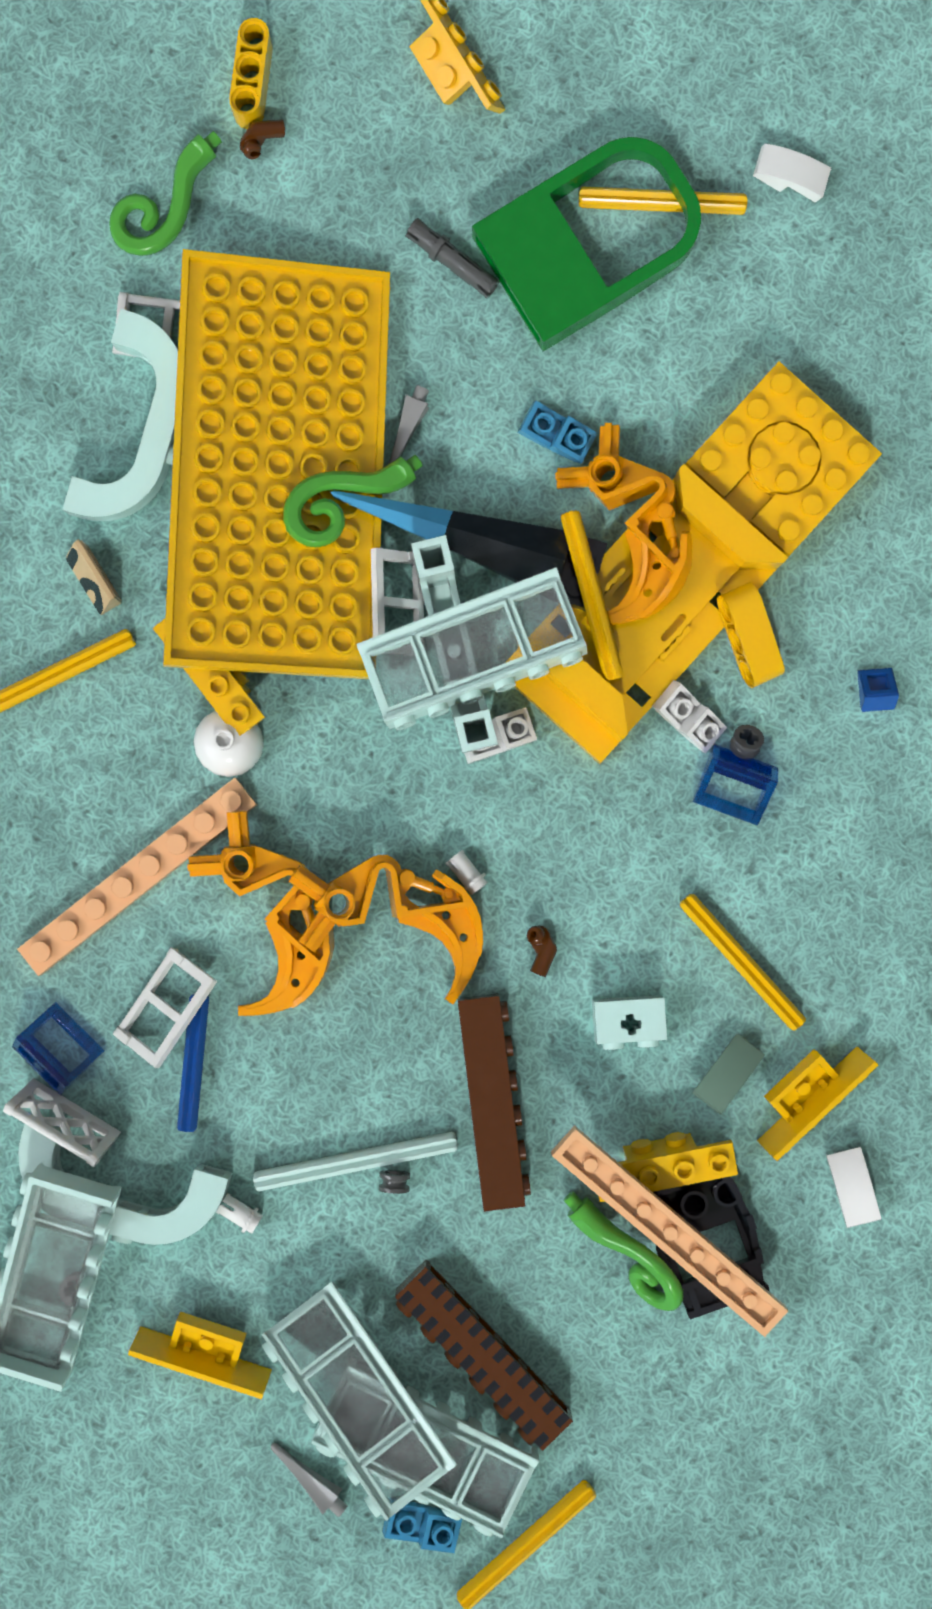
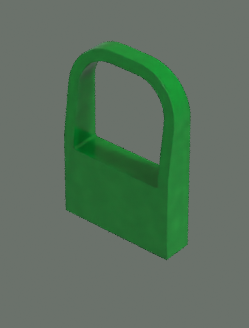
M625 137L604 144L472 225V238L495 276L500 280V284L542 352L620 306L680 266L689 256L695 245L700 230L701 209L691 185L676 161L662 146L644 138ZM623 160H640L658 170L679 202L685 216V233L678 244L672 249L608 287L555 202L614 163Z

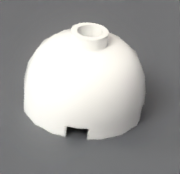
M216 711L202 719L196 728L194 736L195 752L201 764L212 773L226 777L243 775L251 769L260 759L264 745L262 731L258 724L239 736L236 729L226 724Z

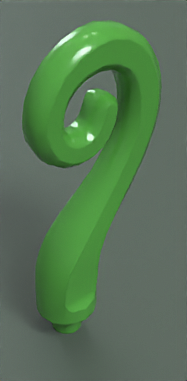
M214 131L204 139L199 134L196 135L183 148L175 165L169 213L162 226L154 233L145 237H136L126 227L127 216L136 209L144 212V216L141 219V227L144 231H151L157 225L159 210L157 204L145 195L134 193L123 197L116 203L110 215L109 226L111 236L120 249L129 254L147 256L162 251L177 238L187 218L195 179L216 158L213 150L222 143Z
M413 455L408 460L399 457L376 472L330 471L306 478L290 492L285 501L283 521L287 532L297 542L308 547H322L333 543L345 528L343 510L339 504L327 498L318 499L310 506L312 515L326 514L330 518L328 528L322 531H313L304 524L301 516L304 504L311 497L329 490H345L375 495L396 492L416 480L414 472L423 466L422 462L416 455Z
M574 1191L570 1192L563 1201L571 1209L567 1214L571 1221L593 1241L625 1254L638 1262L632 1265L628 1272V1279L635 1292L655 1308L664 1311H674L679 1308L683 1301L682 1286L668 1265L645 1245L615 1226L588 1197L581 1200ZM660 1283L664 1292L656 1290L654 1286Z

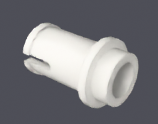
M464 850L458 852L445 863L471 896L488 883L484 879L486 874H481L466 856Z
M227 1193L222 1202L234 1208V1211L221 1204L216 1213L243 1228L241 1232L248 1231L252 1234L263 1216L257 1212L259 1208L252 1209Z

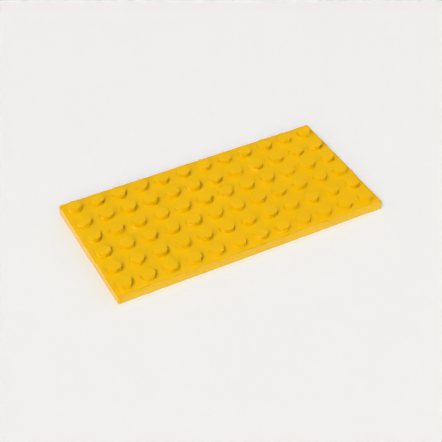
M183 249L163 667L369 679L356 644L373 638L371 549L380 548L381 519L335 499L331 494V491L334 490L320 492L304 504L301 511L304 524L313 531H322L329 527V516L326 514L315 516L310 512V506L318 499L327 498L333 500L342 508L345 516V528L333 543L322 547H308L297 542L287 532L283 521V508L290 492L301 481L310 476L330 471L368 473L376 472L383 468L390 272ZM335 490L364 496L382 498V495L365 494L345 490ZM377 655L374 656V657H371L375 669H376V658H377Z

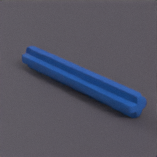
M192 994V995L189 997V1002L191 1001V999L193 998V996H194L195 994ZM207 996L186 1028L177 1129L182 1132H194L197 1129L209 996Z

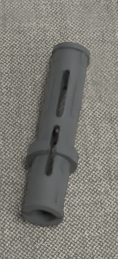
M419 218L413 221L405 237L424 249L429 254L428 258L435 262L437 260L445 265L450 271L488 299L497 288L500 280L449 242L450 238L446 235H439Z

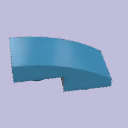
M538 401L532 403L517 432L535 443L579 464L584 461L598 434L570 416L565 418Z
M390 1497V1503H394L397 1498ZM410 1501L387 1521H384L382 1533L384 1538L418 1542L421 1549L455 1553L462 1518L461 1520H454L446 1516L441 1508Z

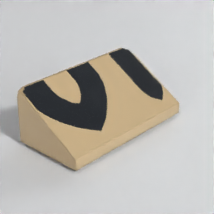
M76 540L69 550L66 560L98 613L103 615L121 604L122 600L89 546L82 540Z

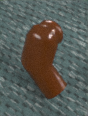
M279 119L251 123L240 140V150L244 153V156L251 160L257 159L261 155V146L266 139L284 138V121Z
M540 925L532 926L527 931L526 936L537 955L530 971L546 978L556 955L557 946L548 929Z

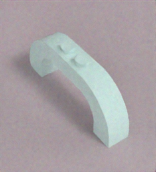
M120 309L111 343L117 351L142 358L153 367L156 375V390L138 453L130 471L123 478L107 484L93 483L73 476L71 478L62 510L69 515L91 521L118 520L142 509L156 496L165 481L169 466L173 465L178 350L171 338L157 324L142 315Z
M446 535L411 543L427 616L461 604ZM466 623L449 627L432 635L445 686L478 674ZM483 694V698L475 703L463 705L460 702L450 706L462 753L498 745L490 711L487 709Z
M24 1124L18 1153L22 1179H24L27 1173L32 1174L41 1162L44 1163V1166L63 1171L60 1161L61 1146ZM51 1126L62 1133L59 1126ZM199 1164L194 1169L185 1199L181 1203L166 1209H155L119 1199L110 1230L112 1239L124 1244H131L132 1241L144 1244L160 1245L174 1243L191 1236L212 1218L222 1204L233 1173ZM46 1189L42 1208L53 1216L93 1228L99 1205Z

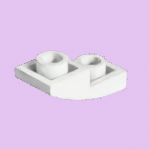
M764 144L761 146L753 176L779 192L790 187L813 202H817L824 196L831 167L800 152L776 145Z
M675 680L672 681L652 705L668 723L705 754L727 728L708 707L700 704L681 683Z
M525 707L492 719L498 745L464 754L468 764L536 741L537 737L527 708Z
M861 1147L827 1155L826 1158L836 1187L846 1227L850 1228L881 1220L876 1196Z

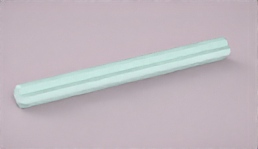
M447 1132L256 1171L253 1174V1182L256 1191H263L455 1152L458 1144L455 1133Z

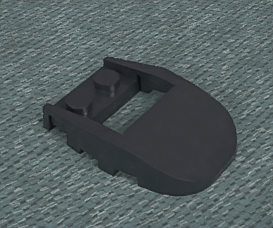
M725 1177L653 1192L699 1232L735 1220L748 1256L735 1263L769 1291V1285L763 1279L761 1264H764L757 1238V1226L733 1179ZM656 1245L658 1257L673 1271L682 1286V1302L690 1320L728 1307L695 1277L683 1280L677 1262Z

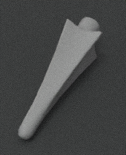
M417 385L412 397L405 396L401 420L388 464L402 456L415 430L427 413L429 407L425 400L429 393L428 389Z
M274 1442L271 1444V1450L293 1473L322 1515L329 1508L337 1517H340L348 1507L339 1498L342 1488L304 1465L278 1443Z

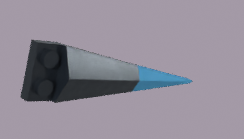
M331 491L335 499L426 540L446 535L451 552L515 583L557 568L571 607L585 611L564 530L359 494ZM587 537L598 577L607 543ZM554 588L538 593L560 604Z

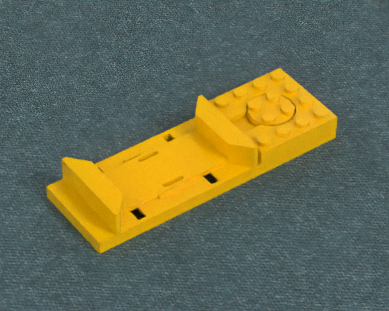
M778 361L686 464L679 468L672 480L676 491L674 501L671 504L675 510L673 520L677 533L676 543L680 549L681 531H690L692 539V566L683 588L659 612L643 620L639 619L624 624L611 625L624 673L623 677L613 681H606L603 678L591 629L587 625L586 611L572 607L586 642L588 654L582 656L583 660L575 665L563 667L560 664L549 668L550 672L538 679L530 680L529 677L515 681L516 685L514 687L600 764L648 712L672 681L678 679L725 627L719 610L709 602L718 592L722 595L749 582L759 589L882 453ZM652 522L650 531L657 537L653 543L667 556L671 549L669 541H666L663 523ZM628 529L604 554L598 573V581L607 611L620 604L628 593L633 578V562L625 535ZM656 563L653 568L658 570L661 564ZM651 590L645 592L646 597L652 595ZM558 604L528 637L533 652L573 637L571 632L565 638L551 625L559 615L566 620L561 604ZM519 645L516 652L505 663L523 656ZM634 684L638 685L651 697L642 707L626 693Z

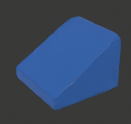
M892 668L858 670L861 711L894 710L899 698V692Z

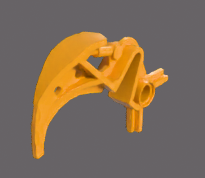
M605 423V426H600L599 455L595 456L587 467L557 468L555 479L557 480L558 489L589 487L590 492H593L595 497L609 511L655 493L625 522L628 528L625 535L633 562V578L628 593L620 604L607 611L610 625H617L646 619L659 612L677 596L683 588L692 566V539L690 531H681L680 549L677 547V533L673 520L675 510L671 505L676 491L671 478L662 472L619 456L620 425ZM615 471V475L610 480L601 481L602 476L606 472ZM652 522L663 523L666 541H669L671 549L667 556L649 538ZM656 563L661 564L658 570L653 568ZM648 590L652 591L650 597L645 596V592Z
M242 810L227 812L229 846L224 847L221 854L189 856V864H187L190 877L222 875L224 883L239 897L285 876H292L300 864L307 868L295 859L255 844H250L247 811ZM236 855H242L247 859L249 866L246 872L240 871L235 867L234 858ZM295 886L291 888L265 918L267 921L266 926L278 955L279 969L276 982L269 995L264 999L252 1004L239 1005L238 1016L271 1014L298 1006L313 993L329 968L335 947L333 928L314 953L298 941L302 934L290 924L291 910L302 911L307 927L315 917L312 908L313 899ZM298 952L304 954L305 958H299ZM298 979L300 982L299 986L293 985L292 980Z
M389 855L373 856L329 883L323 881L303 865H299L288 882L315 900L314 909L318 911L298 941L315 953L335 924L339 927L365 924L378 873L383 868L386 871L392 917L398 918L399 923L432 934L449 951L455 966V976L451 988L444 999L451 1004L455 1003L471 979L483 948V929L479 912L472 898L461 885L436 869L431 877L446 888L437 887L433 882L415 876L413 871L401 869L400 864ZM412 886L428 893L434 892L441 895L443 902L417 906L405 894ZM336 894H342L346 900L344 909L339 913H333L329 908L330 898ZM443 912H449L448 919H443ZM463 933L467 936L465 941H461L459 938Z

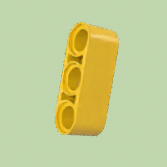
M249 18L243 21L239 27L229 99L234 119L244 129H248L250 124L255 121H263L273 53L269 29L266 23L258 18ZM256 38L262 39V41L258 44L249 43L251 40ZM250 71L258 72L252 78L244 77ZM246 104L254 105L249 111L240 110Z
M749 582L718 596V609L745 683L750 688H754L783 675L785 672L783 660L763 600L756 586Z

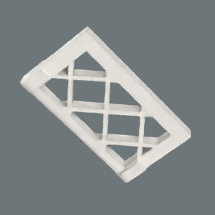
M34 1078L6 1103L3 1109L4 1113L17 1118L85 1160L92 1167H95L100 1162L103 1155L121 1133L116 1128ZM33 1094L39 1096L43 1100H36ZM22 1108H30L32 1114ZM40 1109H53L56 1117H43ZM63 1112H65L73 1118H65ZM51 1126H59L62 1133ZM70 1127H82L86 1136L73 1135ZM93 1130L102 1136H95ZM82 1145H90L92 1151Z

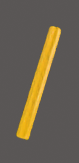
M583 186L579 191V207L683 212L671 190ZM694 191L699 201L701 213L743 215L746 212L748 200L747 195L744 193Z
M572 510L561 515V522L603 678L606 681L617 680L623 677L624 673L581 514L577 510Z
M123 629L0 690V713L134 647L136 643L132 633L128 629Z
M695 894L686 896L680 903L683 911L791 1030L795 1031L800 1028L806 1021L805 1016Z
M582 1480L458 1590L457 1600L464 1609L474 1607L596 1498V1492L590 1483Z

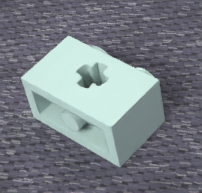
M663 996L592 999L594 1040L597 1044H603V1049H623L624 1043L638 1042V1047L659 1046L658 1040H667L665 999ZM631 1014L632 1018L638 1020L637 1026L632 1025L633 1030L628 1032L621 1025V1020H626V1015Z

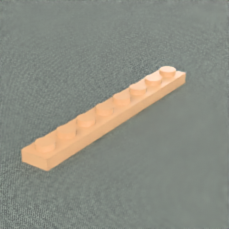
M233 778L17 950L38 976L43 975L186 862L189 856L195 855L228 829L227 812L242 810L248 813L257 806V803L238 779Z
M575 1125L551 1151L552 1157L765 1337L787 1314L788 1309L780 1300Z

